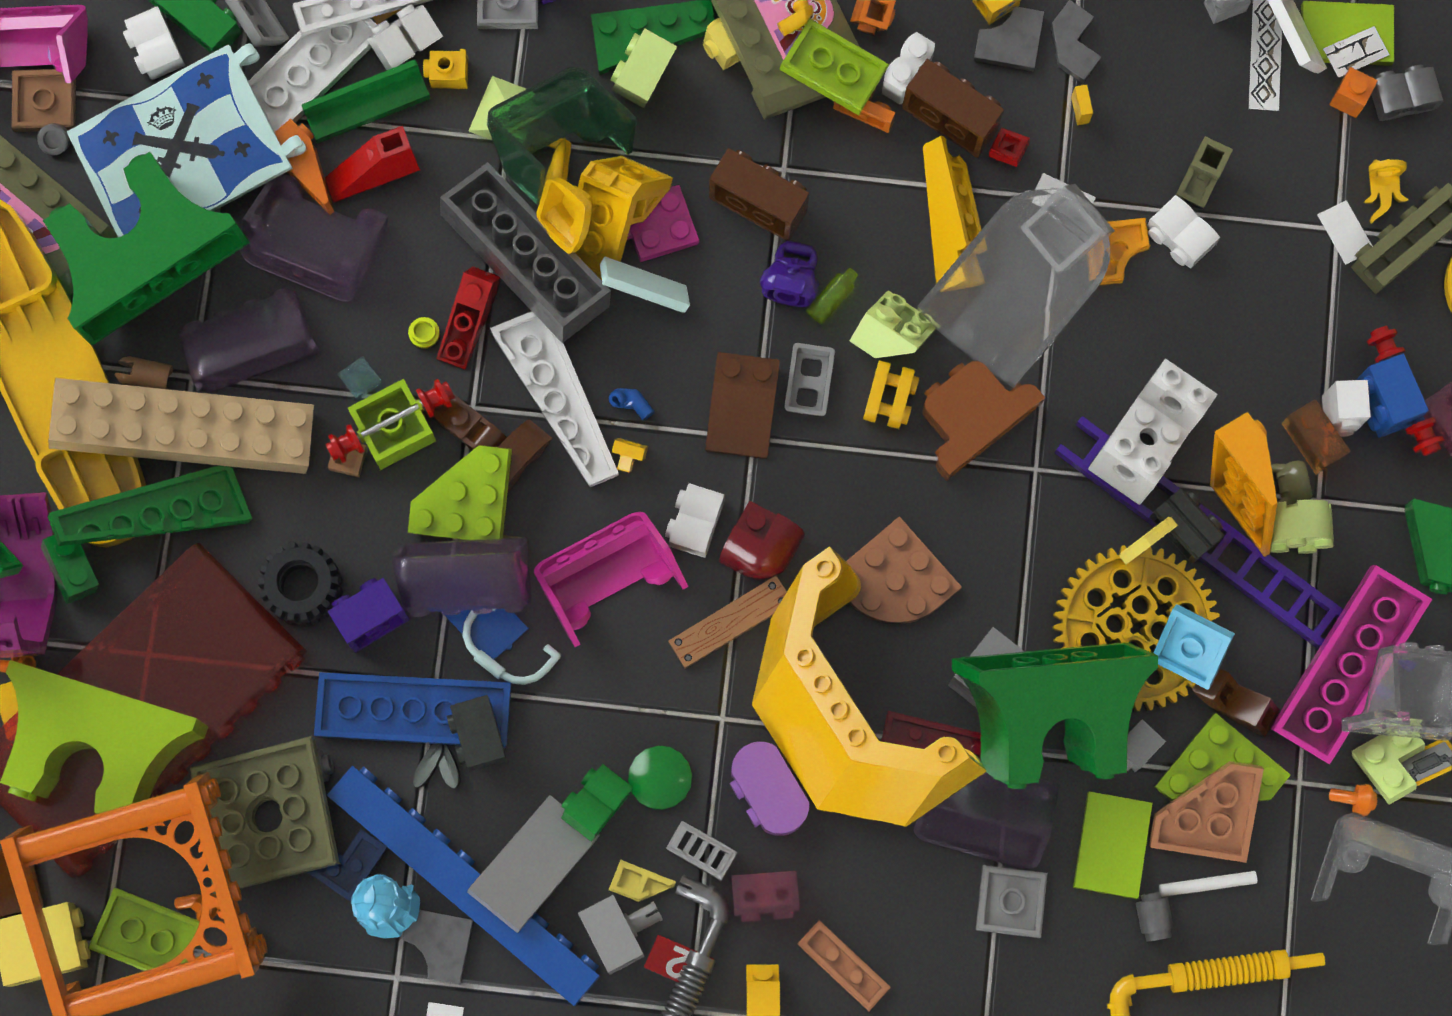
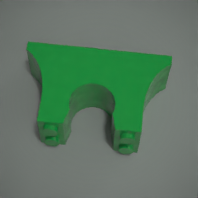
M150 151L134 157L129 162V165L123 168L129 188L139 199L141 205L139 220L127 234L117 238L102 237L94 226L70 203L66 206L55 208L51 211L49 217L43 220L62 250L71 272L73 302L67 319L72 327L91 345L96 344L250 243L229 213L206 210L184 197Z
M1128 642L952 658V672L964 681L975 700L981 728V763L986 769V773L991 775L994 780L1007 784V787L1011 789L1026 788V784L1039 783L1044 763L1042 755L1044 738L1048 731L1062 720L1065 721L1063 741L1069 761L1080 766L1081 770L1095 774V777L1099 779H1112L1115 777V774L1127 773L1128 729L1132 709L1143 684L1158 669V655Z

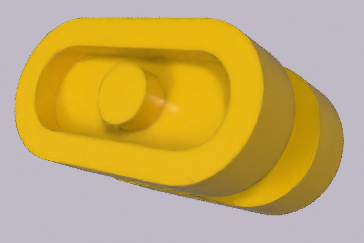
M879 360L863 420L875 423L877 414L889 417L887 426L899 429L901 423L905 425L908 423L912 407L907 406L906 403L909 394L915 395L919 377L914 376V369L907 367L902 368L901 375L889 373L891 363ZM885 384L897 387L893 405L881 402Z

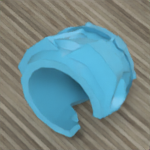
M375 874L366 879L363 878L362 882L358 884L351 897L352 911L354 917L357 918V922L366 929L368 935L384 939L401 937L402 932L418 919L420 897L414 891L413 884L400 888L397 881H394L392 878L383 874Z

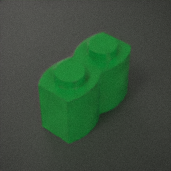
M604 764L597 771L591 768L581 781V784L584 785L578 794L572 791L561 806L565 809L561 819L591 842L623 805L633 789L630 784Z

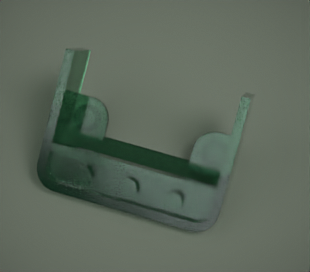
M580 67L566 68L493 106L488 111L487 127L504 172L536 204H539L542 196L546 168L532 153L574 132L578 137L587 142H597L609 137L621 150L629 155L633 150L637 118L588 71Z

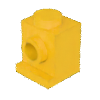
M460 49V51H430V59H424L423 76L424 78H429L431 88L468 89L469 59L466 49ZM449 65L446 69H441L439 66Z

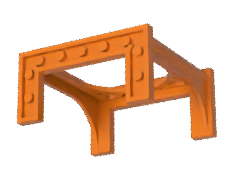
M209 772L196 775L184 785V788L36 833H34L32 825L19 828L0 840L52 1016H103L240 974L241 979L253 976L257 972L265 958L264 954L268 953L264 935H258L256 927L251 928L247 913L241 914L238 901L242 900L240 887L237 881H231L228 869L232 868L231 857L227 849L222 850L219 837L223 836L221 824L218 817L212 818L210 811L218 803L217 797H221V792L217 779H211ZM171 820L167 828V834H160L156 826H165L164 821ZM189 821L194 826L193 836L187 843H178L175 839V830L181 822ZM144 827H148L147 831H145V830H140V829H141V828H144ZM123 838L155 840L179 853L193 869L202 894L200 923L189 945L171 961L149 970L83 990L79 981L65 985L29 866ZM200 839L201 843L198 847V852H203L202 857L195 858L192 855L191 847ZM207 865L209 870L203 871ZM207 877L211 878L212 886H205L203 883L204 879ZM213 907L219 908L220 911L218 910L217 914L220 918L224 919V922L213 920L210 915V909ZM210 927L221 929L227 936V943L222 946L212 945L204 936L205 930ZM200 945L211 955L204 956L203 952L200 956L195 957L194 948ZM186 958L188 962L181 964V962Z

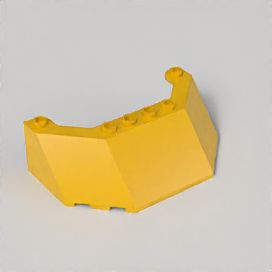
M829 546L802 566L771 617L752 706L818 810L907 827L985 773L986 769L973 752L964 749L962 744L952 737H942L925 749L879 741L812 637L814 627L856 598L861 589L860 579L851 565Z

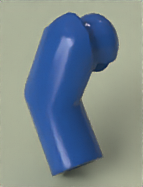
M617 388L609 395V402L613 407L634 409L642 421L647 420L655 413L637 389Z

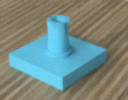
M1176 604L1167 620L1154 654L1158 655V665L1208 690L1213 684L1235 633Z

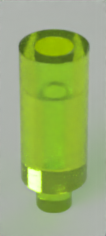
M848 268L844 274L837 273L806 309L807 314L817 323L823 325L855 288L852 282L858 277V274L851 268Z

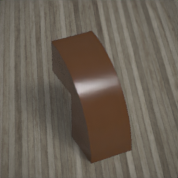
M530 419L516 428L498 446L500 448L512 449L508 493L526 466L541 457L553 439Z
M1220 668L1213 684L1208 690L1197 684L1192 689L1194 694L1211 708L1240 726L1263 737H1266L1280 711L1271 698L1238 685L1229 672Z

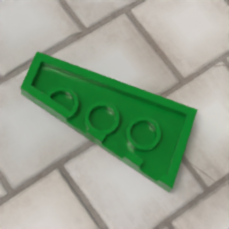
M697 0L591 14L599 76L617 67L620 60L625 63L627 62L629 56L625 54V51L634 34L637 33L641 36L644 28L674 45H681L705 36L707 26L714 21L711 0Z

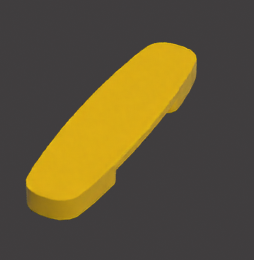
M0 199V391L25 444L36 462L35 466L40 478L59 510L146 486L138 457L49 449L48 439L55 378L109 383L93 345L89 344L72 327L67 319L71 311L72 302L40 244L19 213L11 205ZM134 537L89 543L94 546L107 548L119 545Z

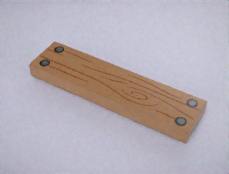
M774 576L670 639L668 643L684 669L773 616L787 591L778 577Z

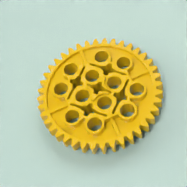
M1122 545L1119 555H1117L1113 548H1110L1107 551L1108 559L1101 553L1096 555L1097 564L1088 559L1085 562L1088 571L1080 567L1075 570L1079 580L1073 577L1068 578L1067 582L1072 589L1063 588L1060 591L1067 599L1056 601V604L1063 611L1053 613V617L1061 620V623L1052 626L1053 630L1061 632V635L1053 639V642L1063 644L1062 648L1082 646V636L1089 634L1095 638L1096 645L1107 644L1105 641L1107 638L1110 642L1113 640L1117 643L1135 642L1140 648L1151 652L1149 647L1151 646L1155 649L1159 641L1151 633L1152 625L1159 623L1165 627L1176 604L1187 606L1192 612L1211 622L1220 617V614L1210 612V608L1217 604L1216 601L1206 600V597L1212 590L1200 589L1205 579L1201 578L1195 581L1193 577L1197 570L1194 568L1186 572L1184 570L1187 563L1186 560L1176 565L1174 563L1176 554L1172 553L1168 558L1164 559V549L1161 548L1155 555H1152V548L1150 546L1126 565L1120 558V553L1126 549V546ZM1116 572H1122L1127 576L1128 585L1126 588H1119L1114 584L1113 576ZM1161 579L1168 580L1171 583L1173 590L1170 596H1165L1159 592L1158 582ZM1135 587L1138 588L1124 599L1125 601L1121 604L1123 610L1120 607L1111 608L1100 617H1097L1099 613L1113 602L1112 594L1117 598L1124 596ZM1096 590L1101 593L1103 597L1101 606L1095 607L1088 602L1087 595L1089 591ZM1134 598H1142L1146 602L1147 610L1144 614H1138L1133 610L1132 602ZM1156 602L1160 605L1165 603L1168 605L1169 608L1165 611L1167 617L1164 614L1158 616L1155 613V610L1158 609ZM1109 616H1115L1120 619L1122 628L1118 633L1111 632L1107 628L1106 621ZM1132 622H1140L1143 625L1140 633H1131ZM1158 665V669H1156L1160 676L1158 683L1152 685L1146 681L1143 684L1133 709L1135 712L1140 711L1142 703H1144L1146 709L1151 711L1154 707V701H1156L1160 708L1166 707L1165 697L1170 702L1175 703L1177 702L1176 692L1185 697L1189 695L1186 685L1193 688L1195 683Z

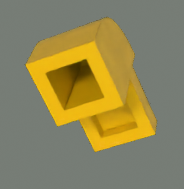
M779 964L746 965V1016H780Z

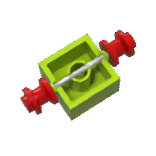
M402 379L348 407L359 430L356 431V435L351 424L346 426V434L340 437H336L334 434L328 435L330 442L325 445L333 460L335 461L340 458L341 462L345 463L347 462L348 453L354 450L360 454L364 453L365 450L360 443L361 440L362 443L366 442L377 465L382 470L436 442L433 432L422 412H424V407L431 418L434 416L435 408L441 405L448 409L452 407L450 400L454 399L455 396L447 381L441 384L439 379L434 380V388L426 392L420 388L416 389L415 391L419 399L415 401L405 380Z

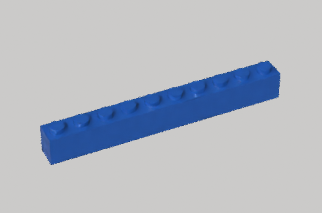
M352 765L327 796L576 1007L600 978V975L595 972L599 966L585 954L579 958L570 950L574 945L562 934L559 933L556 937L551 935L546 930L549 923L537 913L530 918L519 933H516L467 893L469 887L481 875L471 867L476 861L462 849L456 854L447 846L451 840L436 828L431 833L423 826L426 821L423 816L413 808L409 812L398 805L402 799L389 787L383 792L374 784L378 779L364 766L358 771Z

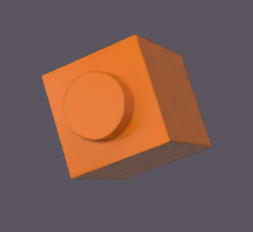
M1350 67L1341 80L1329 105L1357 118L1365 107L1378 80Z

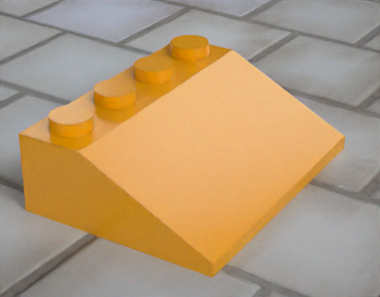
M1246 412L1215 431L1210 486L1262 555L1266 557L1270 554L1277 497L1268 449L1267 431L1258 419L1254 421L1250 414Z

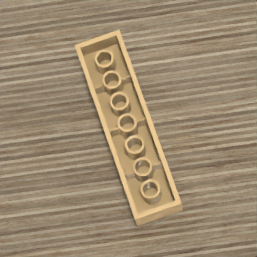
M55 378L48 439L49 449L306 474L309 466L314 405Z

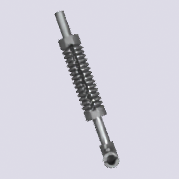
M686 875L682 876L680 882L692 889L689 890L678 885L675 894L702 904L701 908L710 912L709 917L712 920L698 952L689 951L685 960L687 965H683L684 971H680L682 977L677 978L679 983H675L677 988L672 989L674 994H670L669 997L672 1000L667 1001L669 1006H665L666 1011L662 1012L663 1016H690L689 1014H694L692 1009L697 1007L695 1004L699 1002L697 997L702 996L699 991H704L703 985L707 984L705 980H709L707 974L712 973L716 961L709 957L723 925H727L729 919L728 903L723 895L715 890L716 887L713 885L709 887Z

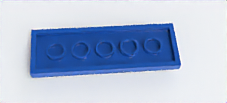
M319 672L314 737L461 745L458 733L452 734L448 724L447 716L452 714L450 706L488 695L503 747L507 748L512 684L510 682Z

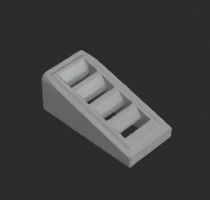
M681 821L666 847L668 851L719 881L723 880L738 853L684 821ZM687 831L692 836L682 851L677 847ZM697 838H699L703 842L693 857L689 852ZM711 845L714 849L705 863L700 861L707 846ZM719 851H721L725 855L717 869H714L711 865Z

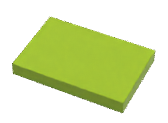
M1321 1L1302 2L1301 16L1324 63H1330L1323 48L1375 26L1390 55L1368 65H1393L1394 5Z
M809 19L781 63L779 70L859 116L889 64L814 20Z
M1090 791L1087 793L1073 888L1133 899L1139 898L1153 803Z
M114 887L88 948L145 971L163 965L178 956L193 939L200 922ZM186 958L181 962V964L188 962Z

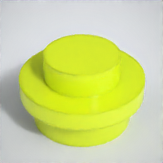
M421 317L411 323L408 335L415 346L429 348L438 341L440 330L434 320L428 317Z

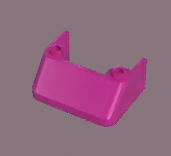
M84 5L0 8V67L54 65L56 71L63 73L65 83H72L86 66L88 34L86 7ZM48 46L50 50L51 62L48 59Z
M644 512L631 513L542 560L534 568V574L574 647L581 645L574 630L580 629L587 624L591 616V611L588 607L632 583L644 578L649 584L662 585L674 576L682 589L688 587L669 545Z

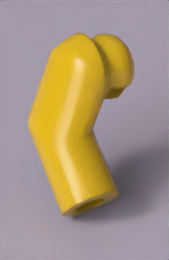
M807 0L796 1L793 4V10L796 13L777 23L784 37L803 27L813 15V6L809 5Z

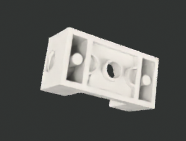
M1165 358L1095 457L1088 470L1140 505L1157 485L1186 437L1203 417L1218 394ZM1140 434H1149L1153 438L1154 445L1144 444L1140 439Z

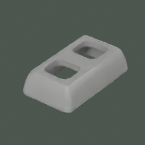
M225 0L255 47L277 46L289 39V36L265 0Z
M795 343L793 345L784 406L786 411L814 416H824L826 414L835 355L833 348ZM804 359L818 360L822 363L821 375L819 377L801 374V364ZM798 390H815L818 393L816 406L798 405L796 402Z

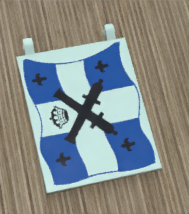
M228 44L67 131L117 237L131 231L140 217V201L129 188L123 170L138 155L146 154L150 151L184 197L206 210L215 211L293 169L287 158L298 156L307 150L304 142L298 135L290 137L280 145L241 68L242 66L257 62L260 58L252 44H245L235 54Z

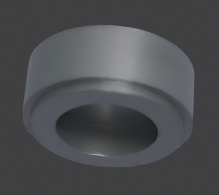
M57 123L44 126L37 136L40 149L49 155H58L64 152L70 145V138L67 134L68 130Z

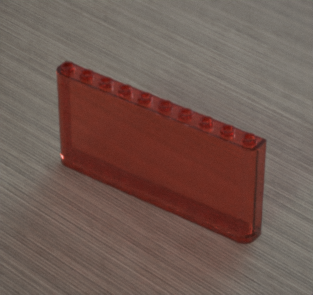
M196 543L186 550L57 675L197 718L208 725L204 739L188 745L168 763L150 795V798L164 794L163 791L171 783L176 785L188 774L186 769L195 760L200 762L211 752L212 748L210 745L218 738L224 739L235 728L233 723L241 715L244 717L248 716L258 706L257 700L265 692L270 694L281 684V676L288 670L294 671L305 660L303 655L307 650L201 543ZM18 712L0 728V781L15 741ZM91 748L73 753L64 762L60 771L59 782L49 797L46 799L37 796L35 802L8 793L10 787L0 783V805L22 828L32 825L34 833L96 815L94 813L96 789L99 787L104 773L102 758L96 749ZM117 840L52 860L70 878L75 876L81 877L92 868L93 863L91 861L100 852L102 854L107 853L117 843Z

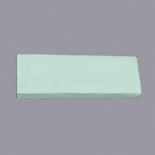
M605 256L600 263L602 284L684 313L690 306L687 286Z

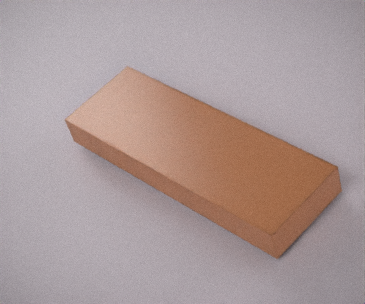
M820 920L797 944L868 1012L891 988Z

